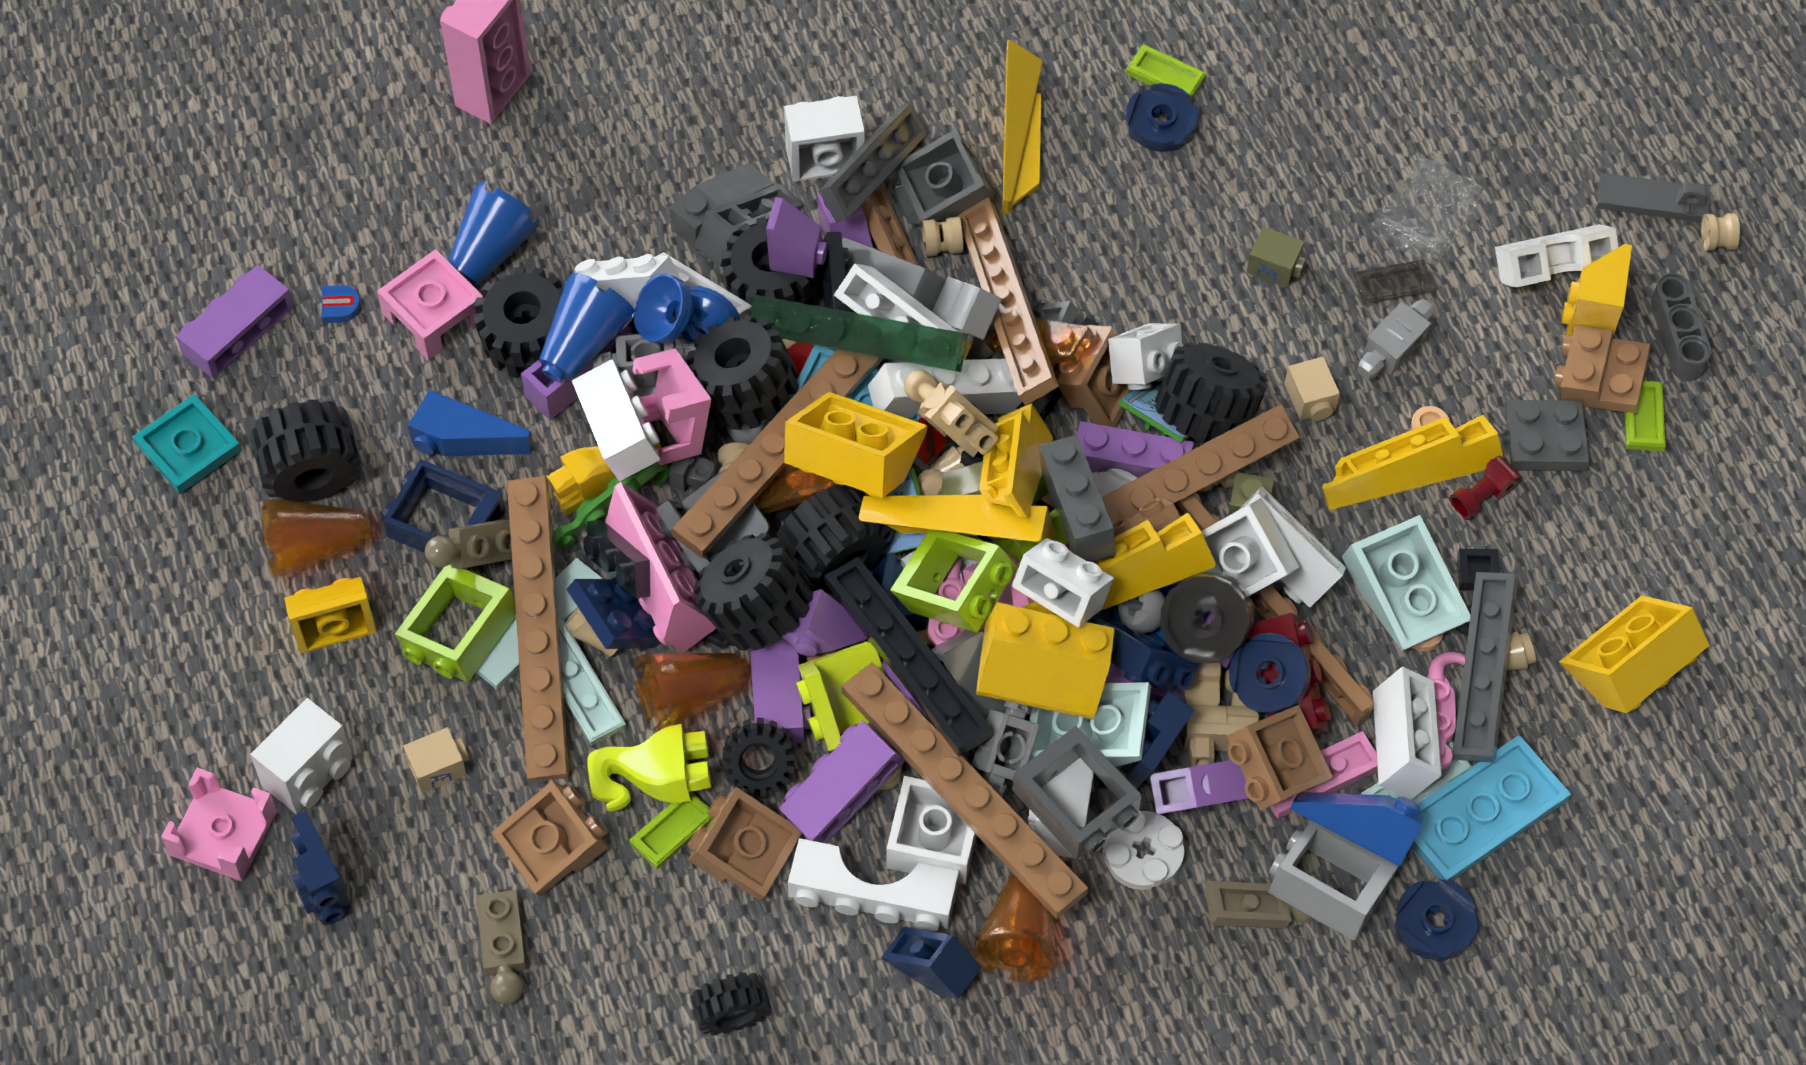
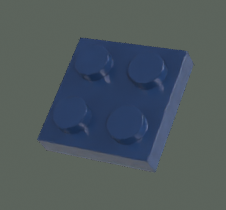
M574 579L566 589L605 649L655 648L661 644L653 632L655 623L651 615L642 608L638 599H635L615 580Z

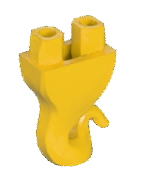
M657 443L655 444V448H661V445ZM599 446L579 448L561 456L563 467L548 475L547 479L555 492L553 495L565 515L568 516L575 512L587 499H595L607 489L609 482L616 476L603 459Z

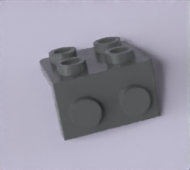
M725 470L721 471L681 502L667 500L656 508L662 518L659 524L671 540L675 539L671 536L674 525ZM754 501L703 558L677 540L683 549L680 556L691 571L695 572L697 570L700 573L703 567L711 563L710 558L717 552L720 553L726 549L727 544L734 540L739 542L744 536L753 534L755 537L761 533L768 534L771 526Z

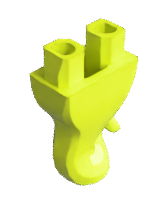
M678 724L656 732L644 743L634 747L612 746L594 750L587 759L589 782L593 798L608 802L606 808L609 812L625 808L631 801L629 791L623 785L609 778L611 774H619L656 800L666 803L690 802L691 791L712 788L708 761L688 764V760L709 757L705 731L684 733L682 724Z

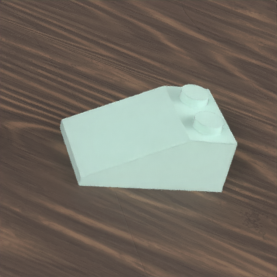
M1421 515L1351 544L1343 554L1342 559L1358 591L1401 651L1470 622V613Z
M1105 683L1093 720L1032 707L1030 722L1040 726L1028 762L1075 726L1087 736L1115 767L1142 760L1151 692L1150 683Z

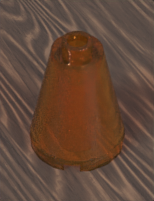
M275 499L263 501L265 506H262L264 546H268L269 553L274 554V560L267 559L269 572L272 577H282L365 547V540L371 539L370 519L368 516L363 517L360 509Z
M646 653L637 656L634 670L640 668L642 670V679L635 681L638 700L647 723L654 716L657 726L653 729L655 732L669 726L678 725L742 692L745 682L749 681L747 664L744 659H739L735 653Z
M1010 872L975 941L973 953L976 962L992 975L994 969L1013 972L1008 978L1009 980L1033 982L1048 976L1049 969L1052 967L1054 969L1057 955L1053 915Z

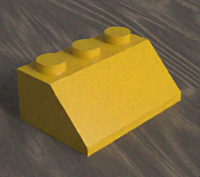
M827 392L785 421L784 463L800 468L805 473H814L831 479L836 484L848 485L862 490L870 496L883 498L905 481L927 433V425L832 392Z
M1641 595L1560 660L1559 663L1605 708L1627 714L1637 709L1642 704V701L1656 689L1665 686L1670 681V678L1683 667L1692 664L1697 659V656L1710 645L1693 607Z
M997 602L985 621L976 695L1093 720L1111 663L1114 628L1085 622L1080 627H1077L1057 615Z

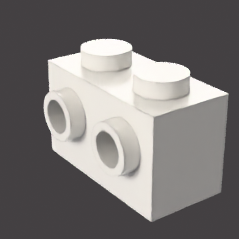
M1148 323L1109 338L1112 383L1128 384V389L1140 390L1151 387L1150 382L1163 381L1174 350L1178 346L1183 347L1180 324Z
M1046 538L1023 555L1012 587L1073 625L1080 627L1102 610L1114 578L1102 571L1095 563L1085 561L1070 552L1062 543Z

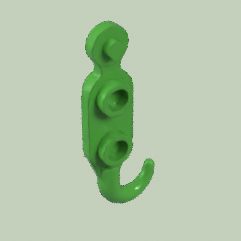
M655 462L621 481H618L616 477L613 478L603 493L595 499H587L578 507L577 518L572 523L565 526L562 525L556 529L552 538L555 546L562 548L563 546L570 547L573 545L577 536L587 529V521L602 519L606 522L614 487L622 482L639 493V486H642L660 472L653 482L654 485L658 486L670 476L669 469L672 463L660 465L658 462Z

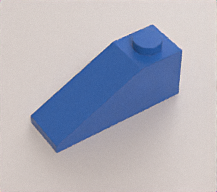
M430 389L408 424L411 442L414 447L427 455H432L434 452L443 456L531 454L534 449L530 430Z
M1301 792L1296 795L1290 808L1294 812L1399 867L1419 832L1425 814L1419 811L1420 807L1413 801L1404 797L1395 799L1389 795Z

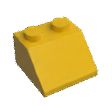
M1624 244L1583 267L1579 281L1571 282L1568 299L1564 303L1561 316V324H1567V335H1573L1575 325L1613 330L1614 336L1624 307L1632 245Z
M361 577L353 579L342 578L335 581L332 585L317 589H302L294 595L284 597L289 621L300 654L377 633Z

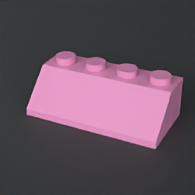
M457 0L452 6H448L444 10L440 19L455 106L492 124L531 75L521 0Z
M620 482L614 487L606 523L650 560V596L640 598L638 601L642 608L651 615L655 623L653 632L658 640L665 646L670 644L678 650L685 652L714 631L716 627L695 602L697 595L694 593V587L698 580L694 572L682 560L680 553L683 550L677 540H671L662 530L659 524L662 518L656 510L659 506Z

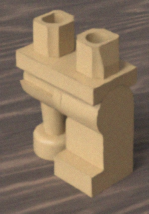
M922 369L915 370L907 376L904 382L906 395L915 402L922 403L917 413L943 436L948 435L972 457L977 452H980L982 455L986 454L997 442L998 437L994 433L998 427L951 385L948 387L943 382L937 385L935 378Z
M1200 662L1194 682L1189 689L1182 690V696L1186 700L1187 705L1194 709V712L1183 727L1184 749L1189 750L1192 767L1213 763L1214 751H1228L1229 742L1226 736L1258 722V712L1245 706L1238 698L1237 693L1233 691L1229 681V669L1225 672V687L1229 692H1232L1231 706L1219 705L1221 663Z

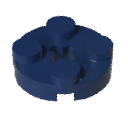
M1158 83L1151 85L1150 90L1143 91L1142 93L1139 90L1132 95L1127 104L1125 123L1129 137L1137 141L1138 144L1156 151H1176L1181 149L1194 136L1199 114L1197 106L1194 107V104L1190 101V95L1185 90L1174 85ZM1160 113H1166L1168 121L1160 122L1153 118V116L1158 117Z
M1262 633L1250 638L1252 641L1246 643L1243 648H1239L1235 652L1230 663L1229 681L1233 691L1237 693L1238 698L1245 706L1262 714L1273 715L1301 704L1311 679L1310 663L1307 653L1303 648L1283 635ZM1270 663H1275V669L1279 671L1278 678L1274 679L1272 684H1267V679L1261 677V671L1268 670Z
M1438 879V882L1424 883L1425 880L1416 882L1403 893L1396 909L1395 929L1399 934L1400 940L1411 952L1425 959L1443 962L1459 956L1471 945L1478 929V920L1475 912L1476 906L1473 898L1465 889L1449 880ZM1439 912L1445 916L1443 923L1446 926L1433 927L1429 924V918L1426 914L1430 913L1435 916Z

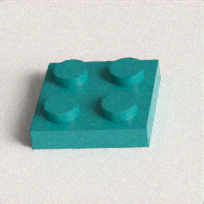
M195 394L132 436L134 444L179 494L242 451L240 443Z

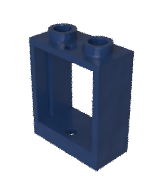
M420 459L414 470H409L405 474L401 483V491L395 501L391 500L386 505L382 521L384 522L388 538L425 553L426 544L436 536L406 523L427 488L476 507L465 526L500 520L505 512L502 492ZM472 567L463 568V569L470 571V569H471Z

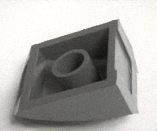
M957 129L904 158L892 171L891 189L909 224L921 225L922 220H942L962 213L987 197L990 199L994 197L993 191L975 154Z

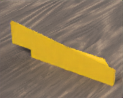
M1007 40L1003 214H1008L1019 201L1027 195L1031 196L1039 189L1041 93H1036L1042 69V60L1012 40Z
M1032 403L999 417L998 422L994 423L998 427L994 433L998 440L984 454L979 490L987 502L1012 507L1014 512L1022 517H1028L1042 475L1039 445L1053 441L1052 434Z
M1484 415L1456 429L1446 417H1443L1340 458L1335 466V478L1332 482L1324 483L1322 486L1326 505L1329 510L1484 471L1490 459L1499 455L1503 457L1499 435Z
M983 495L885 496L883 498L864 496L859 513V521L885 524L900 533H927L930 529L1031 542H1042L1046 538L1052 539L1055 534L1047 506H1031L1028 517H1022L1017 515L1012 507L987 502Z
M1189 513L1181 516L1157 533L1148 520L1114 537L1115 555L1092 562L1114 578L1102 610L1207 571L1216 565L1202 532ZM1036 601L1023 607L1057 615Z

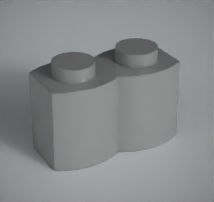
M947 277L932 312L958 331L955 337L972 344L974 337L984 340L1002 298L972 284Z

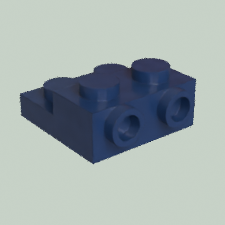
M1097 617L1095 624L1114 628L1112 652L1116 654L1112 663L1125 671L1123 676L1125 679L1133 683L1148 681L1152 685L1167 691L1171 690L1172 686L1180 690H1186L1192 685L1201 662L1200 659L1155 632H1133L1122 622Z
M1168 690L1159 702L1153 698L1149 702L1142 760L1124 764L1120 769L1126 773L1124 777L1135 789L1153 773L1194 712V709L1188 706L1186 700L1177 692Z
M307 811L291 818L296 833L291 834L290 838L296 849L297 857L293 858L298 872L291 877L306 913L310 914L315 911L320 922L323 925H329L341 919L344 911L350 909V905L340 876Z

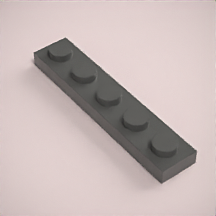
M911 103L899 106L819 190L826 208L830 211L836 223L847 220L927 135Z
M1476 572L1453 747L1455 760L1495 762L1518 582L1514 573Z

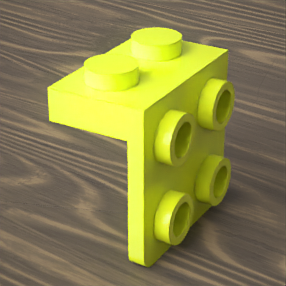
M870 641L798 665L802 680L796 682L803 704L810 703L814 717L808 718L815 741L822 739L828 751L836 749L841 743L840 733L845 732L854 724L858 725L862 720L867 724L870 723L842 694V685L870 663H873L884 674L878 652Z

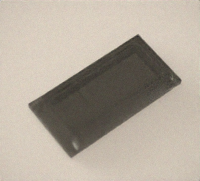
M1424 259L1352 273L1362 305L1434 292Z

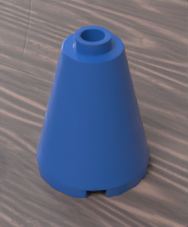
M483 182L477 183L472 191L448 262L474 287H478L537 229L540 223L538 217L533 221L530 220L528 216L532 211L522 202L497 187L493 193L484 190L487 183Z
M572 272L566 280L539 362L544 366L542 372L550 379L562 383L563 379L572 381L632 321L633 313L635 312L632 305L611 288L604 291L596 287L597 280L581 273Z

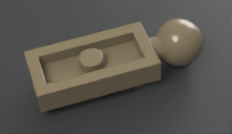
M501 519L449 529V538L446 536H436L428 541L425 547L426 559L436 567H445L451 564V568L460 569L512 559L510 520Z
M1210 881L1204 888L1211 925L1286 928L1292 919L1300 923H1308L1314 920V918L1268 893L1271 884Z
M517 890L476 895L485 976L497 974L492 979L490 985L493 998L501 1004H512L523 993V982L514 972L526 970Z

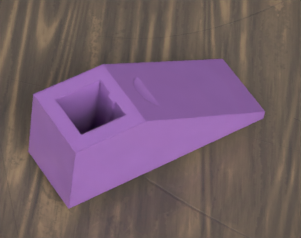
M1231 760L1150 775L1157 814L1248 799L1245 792L1247 781L1240 766L1234 764Z

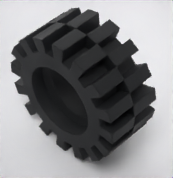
M757 718V723L752 724L750 719L743 721L741 728L738 725L733 727L732 735L727 734L725 746L723 747L722 765L723 771H726L727 780L729 783L734 782V788L737 787L740 790L745 788L750 796H754V791H760L761 797L768 796L767 790L770 789L774 793L778 792L780 784L784 783L786 785L790 781V773L793 774L795 769L794 743L792 738L788 737V731L784 727L781 729L777 728V722L770 720L769 724L764 723V718ZM754 744L768 746L775 756L773 763L764 770L749 768L743 760V754L748 747Z
M741 972L735 977L733 974H729L722 980L718 977L712 980V984L705 983L701 985V989H696L693 992V996H691L699 1030L705 1035L710 1033L711 1036H717L720 1032L727 1034L733 1030H742L746 1026H756V1021L763 1022L766 1016H770L772 1010L763 977L761 975L757 976V973L747 975L746 972Z

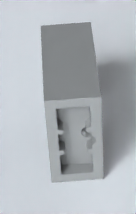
M1311 820L1304 831L1299 828L1295 830L1286 847V850L1289 851L1288 854L1285 855L1280 852L1273 862L1269 874L1274 876L1268 893L1355 941L1389 889L1398 865ZM1309 850L1366 882V886L1356 901L1296 868L1305 852Z

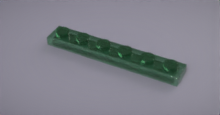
M754 295L750 315L754 316L757 322L761 319L770 322L772 328L777 329L783 340L959 373L962 371L969 337L968 334L759 295Z

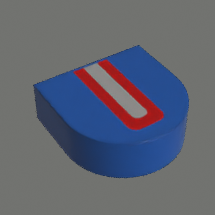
M346 285L322 286L321 318L323 323L348 322L358 315L361 304L358 293L353 288Z

